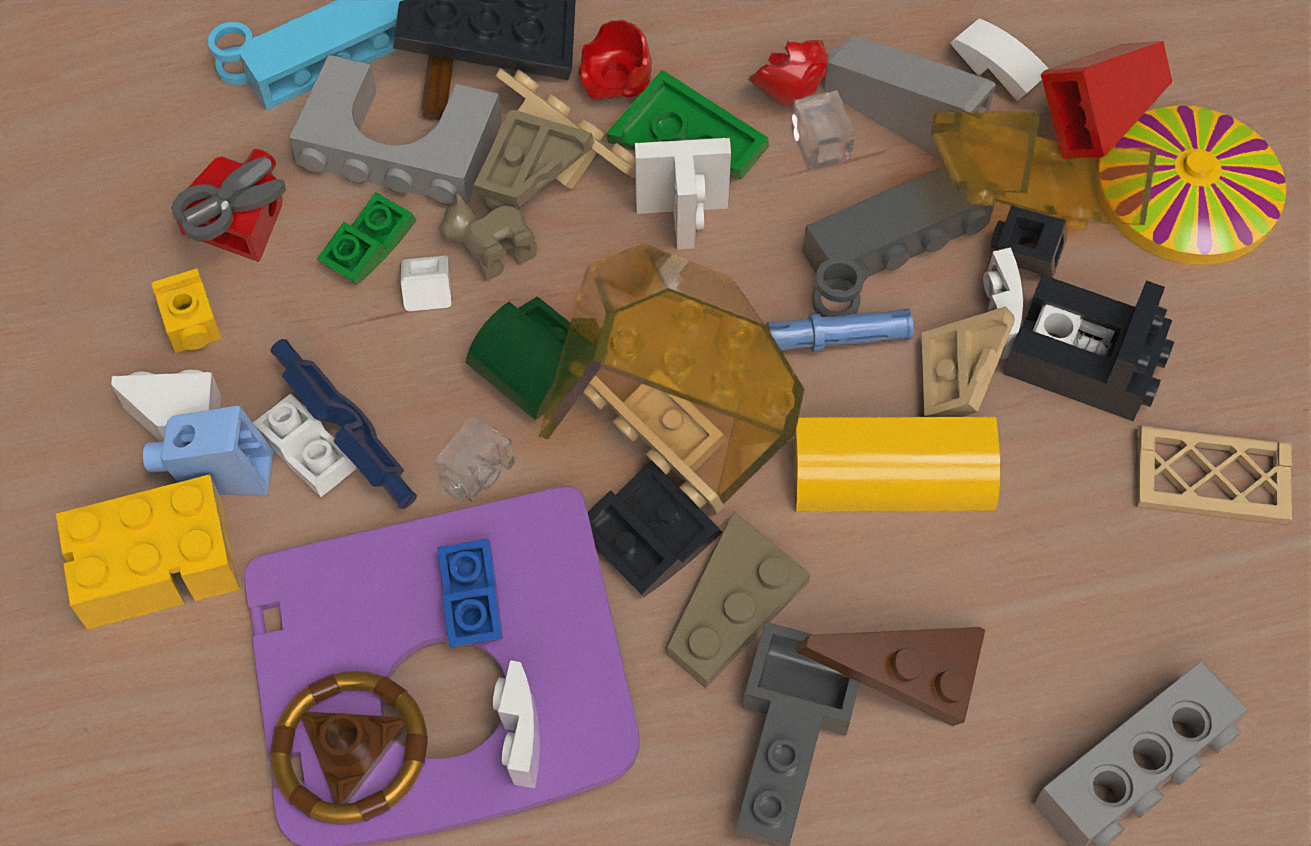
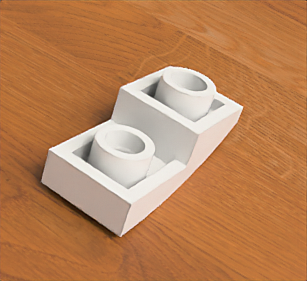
M980 18L950 43L978 76L989 68L1016 101L1020 100L1042 80L1040 74L1044 70L1049 69L1016 38Z
M1011 248L994 251L988 270L983 275L984 289L990 299L987 312L1006 306L1015 317V322L1000 356L1001 360L1010 356L1019 332L1023 309L1021 279Z
M289 394L253 422L271 448L320 497L324 496L357 469L353 462L334 443V437L324 429L321 421L315 419L305 405L292 394Z
M510 660L506 678H498L493 695V709L498 710L505 730L516 731L515 733L508 732L502 751V765L508 766L507 769L514 785L535 788L540 756L538 716L521 662Z

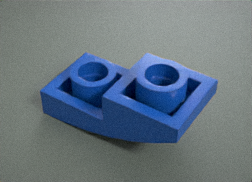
M482 539L437 547L444 591L442 599L449 647L455 648L503 639L490 540Z

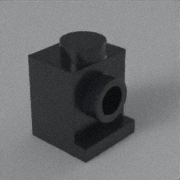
M1011 206L1006 221L999 220L996 224L991 247L996 248V251L1011 248L1018 268L1053 278L1067 241L1066 220ZM1032 243L1036 248L1023 246V244Z

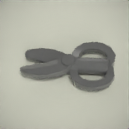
M267 157L258 158L247 162L233 171L222 183L220 189L212 185H197L186 189L173 201L172 214L177 222L182 224L188 238L196 241L211 240L229 229L233 222V212L250 211L273 202L286 191L285 183L283 180L278 179L251 187L272 169L271 161ZM208 198L207 200L185 211L187 206L198 199ZM221 214L214 223L204 227H197Z

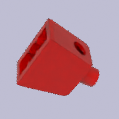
M253 149L244 164L258 158L267 157L271 161L272 169L251 187L277 180L271 174L276 166L275 159L269 153L260 149ZM223 156L217 157L188 188L197 185H212L220 189L225 179L244 164ZM282 196L258 209L233 212V222L229 229L216 238L202 242L259 262L281 210ZM202 198L192 202L187 206L185 211L207 200L208 198ZM221 214L197 227H204L214 223ZM177 222L181 234L187 236L182 224Z

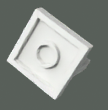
M730 138L635 143L637 214L673 212L677 250L695 249L696 230H704V210L728 209L731 165Z

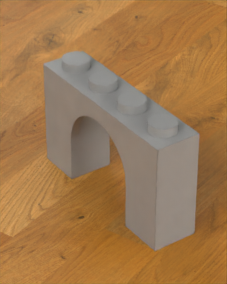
M328 55L289 137L296 164L312 172L319 173L323 171L344 176L358 183L369 182L386 186L399 193L411 192L432 197L441 203H454V195L459 194L469 204L475 189L474 183L502 123L499 94L455 84L439 123L428 135L418 141L403 145L381 144L367 138L360 132L376 95L371 64Z

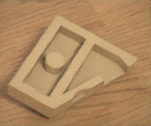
M1006 306L922 332L924 417H962L978 412L1015 322L1014 314Z

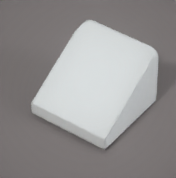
M448 256L412 258L402 261L401 288L406 311L440 309L451 306Z

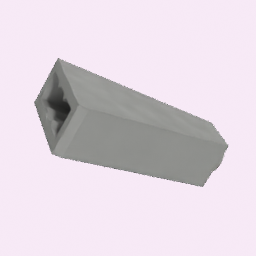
M853 35L842 48L836 47L828 55L824 91L946 164H949L962 157L969 156L982 141L996 84L986 78Z

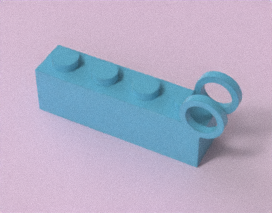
M335 0L317 10L292 19L286 24L255 37L252 36L251 30L246 25L239 22H226L218 25L210 32L208 46L211 54L216 58L215 67L219 78L231 85L249 83L265 109L269 110L312 90L328 55L368 64L397 51L398 49H393L398 5L402 0ZM228 33H239L246 38L243 45L231 46L224 50L216 46L217 41ZM242 60L245 72L230 74L224 70V65L226 62Z

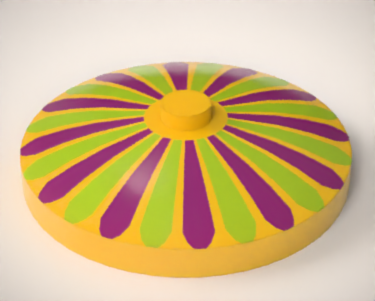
M1167 106L1146 111L1105 157H1102L1098 172V190L1101 202L1108 217L1120 232L1137 246L1151 254L1184 264L1212 265L1240 258L1255 250L1267 239L1274 229L1286 200L1284 172L1277 156L1267 142L1241 121L1224 113L1196 106Z

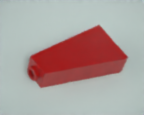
M1164 41L1121 44L1044 70L1040 74L1062 159L1105 157L1172 83V77Z

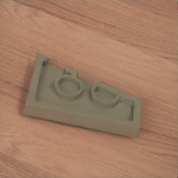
M734 511L667 647V655L706 688L763 630L764 623H770L809 583L810 574Z

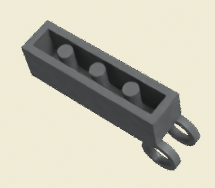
M968 156L806 226L803 254L816 272V289L813 295V307L816 313H819L821 317L857 314L861 300L860 293L863 289L864 281L869 276L885 269L895 270L916 255L925 251L935 252L944 247L948 241L966 233L968 235L975 234L990 223L997 196ZM821 296L833 302L841 303L852 300L853 303L847 310L835 312L827 309L822 304Z

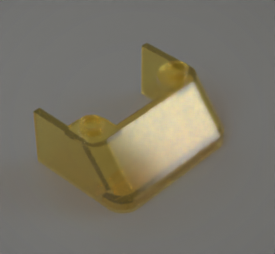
M988 111L940 112L933 114L930 134L956 191L966 194V203L994 206L996 202L1066 220L1067 229L1086 231L1087 223L1145 225L1157 154L1156 149L1112 148L1105 157L1062 159L1058 142L1037 136L1040 112Z

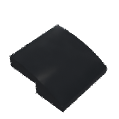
M652 460L616 495L610 490L588 511L595 547L643 597L669 580L723 533Z

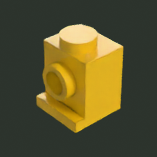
M198 268L151 282L167 335L175 353L185 350H197L205 347L210 342L222 339Z

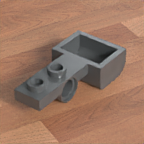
M765 622L745 690L743 708L765 713L767 716L736 825L735 835L772 846H790L819 731L823 729L847 735L860 682L796 652L798 642L804 640L806 636L814 634Z

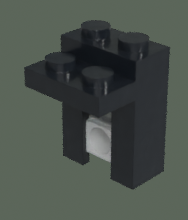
M1042 274L1023 327L1020 328L1012 347L1004 375L1134 421L1141 404L1151 407L1161 382L1160 379L1152 377L1155 367L1165 368L1175 342L1166 339L1172 320L1165 318L1167 309L1159 306L1165 287L1146 280L1134 307ZM1048 333L1056 334L1061 338L1053 337ZM1107 352H1110V353H1109V357H1108V358L1105 357V356H1106V353H1107Z

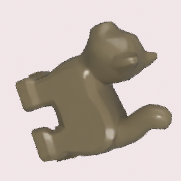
M455 194L454 204L445 211L443 222L439 225L440 233L445 239L464 243L469 253L481 263L482 274L487 280L503 272L505 266L500 261V258L506 253L505 251H513L519 264L535 258L537 244L534 234L525 225L524 217L518 208L483 196L484 202L492 211L481 218H476L474 211L459 194Z

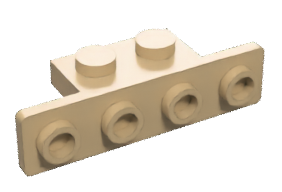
M501 68L495 76L526 98L518 111L592 133L594 141L592 148L556 177L559 182L573 189L597 153L622 172L635 179V155L618 143H615L612 149L600 141L605 135L603 131L582 118L579 124L568 117L572 108L551 93L547 99H544L536 93L540 84L519 69L514 76Z
M582 364L576 370L585 382L580 391L599 410L607 405L617 415L612 422L632 443L640 437L651 448L645 454L649 460H652L666 475L673 470L684 481L679 488L700 509L707 503L718 514L725 507L718 495L695 471L727 439L659 371L656 370L622 402L587 366Z

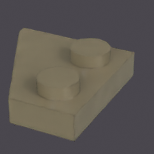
M510 109L474 183L477 195L516 207L522 206L592 148L594 144L592 133Z

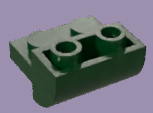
M537 296L519 308L511 302H507L485 322L475 336L465 363L536 420L568 399L571 386L582 379L576 371L582 364L587 366L592 372L604 364L607 351Z

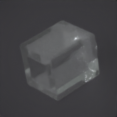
M838 91L811 94L803 99L794 100L791 130L808 170L851 160L855 131Z

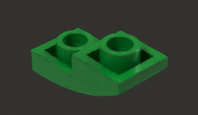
M375 192L352 225L343 221L317 260L357 284L394 250L416 222V218L410 211Z

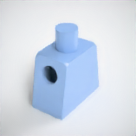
M231 406L172 416L166 424L164 441L148 442L145 444L143 462L148 472L168 471L177 482L210 474L219 495H268L274 450L241 406Z

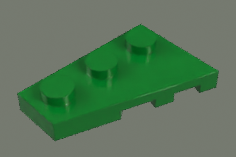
M664 70L659 72L606 133L608 143H618L623 147L634 150L635 143L730 138V176L739 179L745 176L769 147L767 136Z

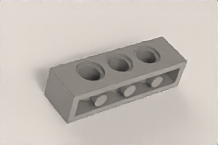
M1201 661L1046 785L1033 805L1070 846H1091L1092 844L1095 846H1107L1124 831V828L1119 823L1132 811L1141 818L1164 798L1159 789L1168 781L1173 779L1178 785H1181L1203 765L1198 759L1202 753L1211 747L1218 754L1242 733L1235 725L1248 709ZM1172 722H1181L1191 729L1194 738H1186L1178 734ZM1133 753H1142L1150 757L1155 764L1156 770H1146L1140 767L1134 760ZM1101 784L1109 787L1114 792L1117 802L1107 803L1102 801L1095 794L1093 785Z

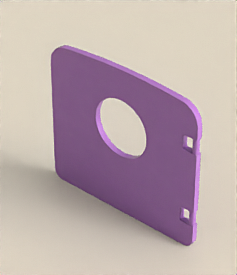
M569 486L552 488L256 557L247 565L244 581L253 631L252 641L267 754L272 774L275 814L282 833L295 846H369L469 826L566 799L615 782L622 778L634 765L639 752L638 726L585 500L582 493L576 488ZM489 539L497 583L503 639L472 645L489 654L498 663L505 678L510 660L521 662L533 695L540 731L539 769L535 788L514 785L507 769L508 766L502 765V751L508 732L515 733L516 731L505 730L501 721L494 733L483 744L468 753L444 759L425 757V765L416 783L408 794L391 810L366 822L353 824H332L309 818L289 804L288 800L279 790L272 772L270 748L274 727H276L282 712L289 702L306 688L308 684L332 673L366 671L380 674L390 679L396 668L412 653L428 645L449 642L442 599L444 591L437 547ZM280 607L283 629L266 633L263 610ZM344 691L315 704L308 711L384 716L383 700L374 693L367 691ZM301 719L296 728L291 758L301 756L304 782L300 784L324 801L336 803ZM397 741L393 744L349 803H355L375 792L383 790L391 783L403 765L405 752L403 746Z

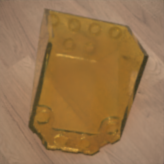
M646 243L588 265L539 436L545 439L550 438L599 369L602 368L734 418L717 491L721 502L726 503L795 436L805 388L769 329L731 276L706 268L703 265L670 254Z

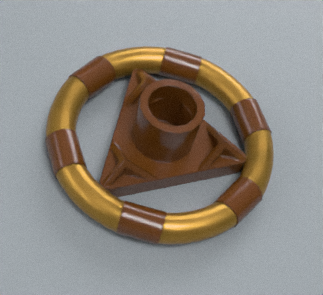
M345 671L332 673L308 684L306 688L289 702L278 719L276 727H274L270 757L272 772L279 790L288 800L289 804L309 818L326 823L353 824L366 822L391 810L412 789L425 765L428 737L423 714L414 698L406 689L380 674L366 671ZM344 691H367L374 693L396 708L401 717L308 711L315 704ZM301 719L336 803L324 801L301 785L293 771L291 755L296 728ZM406 728L407 738L403 765L396 777L383 790L375 792L355 803H349Z

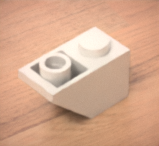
M191 369L176 374H152L140 371L126 376H112L111 385L124 410L160 442L164 441L166 424L172 416L221 408L222 396L212 372Z

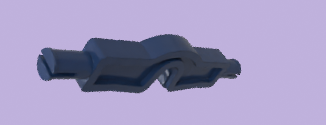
M287 339L278 340L271 347L270 352L285 368L281 374L282 377L298 395L310 414L319 421L339 425L340 428L335 433L333 440L338 448L353 462L372 486H383L400 509L409 507L416 500L417 495L400 477L404 469L377 438L376 431L370 420L352 401L335 388L313 361L303 360Z

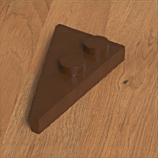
M965 627L808 635L804 640L798 642L796 652L947 724L955 726L964 723L966 719L985 629Z

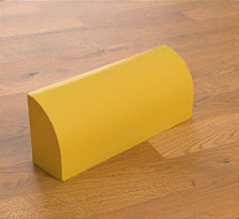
M996 417L796 418L793 462L796 512L996 511L1000 489V448Z

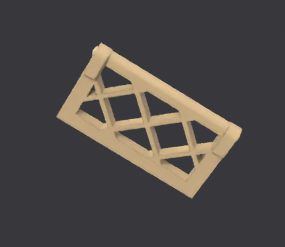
M1146 425L1139 426L1137 431V507L1289 525L1292 521L1291 442L1155 428ZM1155 443L1179 445L1182 450L1165 462L1155 452ZM1196 447L1229 451L1232 456L1215 468ZM1246 453L1273 456V469L1265 473ZM1187 454L1207 473L1206 476L1191 487L1171 468L1172 465ZM1236 460L1257 479L1254 484L1242 493L1221 474L1223 470ZM1163 473L1182 494L1154 491V479ZM1213 479L1233 500L1201 497L1195 492ZM1263 485L1273 495L1274 505L1252 503L1246 497Z

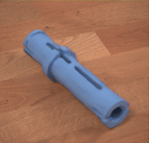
M909 308L835 317H821L819 313L809 314L807 319L767 322L766 341L769 352L773 353L809 348L812 352H821L824 350V347L833 345L871 343L885 340H908L913 337V318L910 315L911 311Z

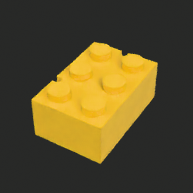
M210 474L56 513L63 557L68 562L64 563L70 606L87 630L184 605L183 594L171 575L174 573H181V577L194 601L241 590L223 501Z

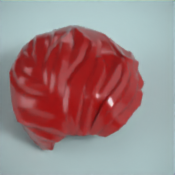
M611 20L601 25L592 42L583 45L581 65L578 73L580 75L579 79L590 98L599 101L606 100L607 98H630L644 91L650 84L652 58L646 37L636 25L627 23L625 20Z
M806 40L803 43L787 41L785 50L788 55L786 53L772 52L768 59L771 65L767 64L761 67L756 73L749 76L748 81L783 106L797 105L805 98L813 96L822 78L825 77L828 54L822 40Z

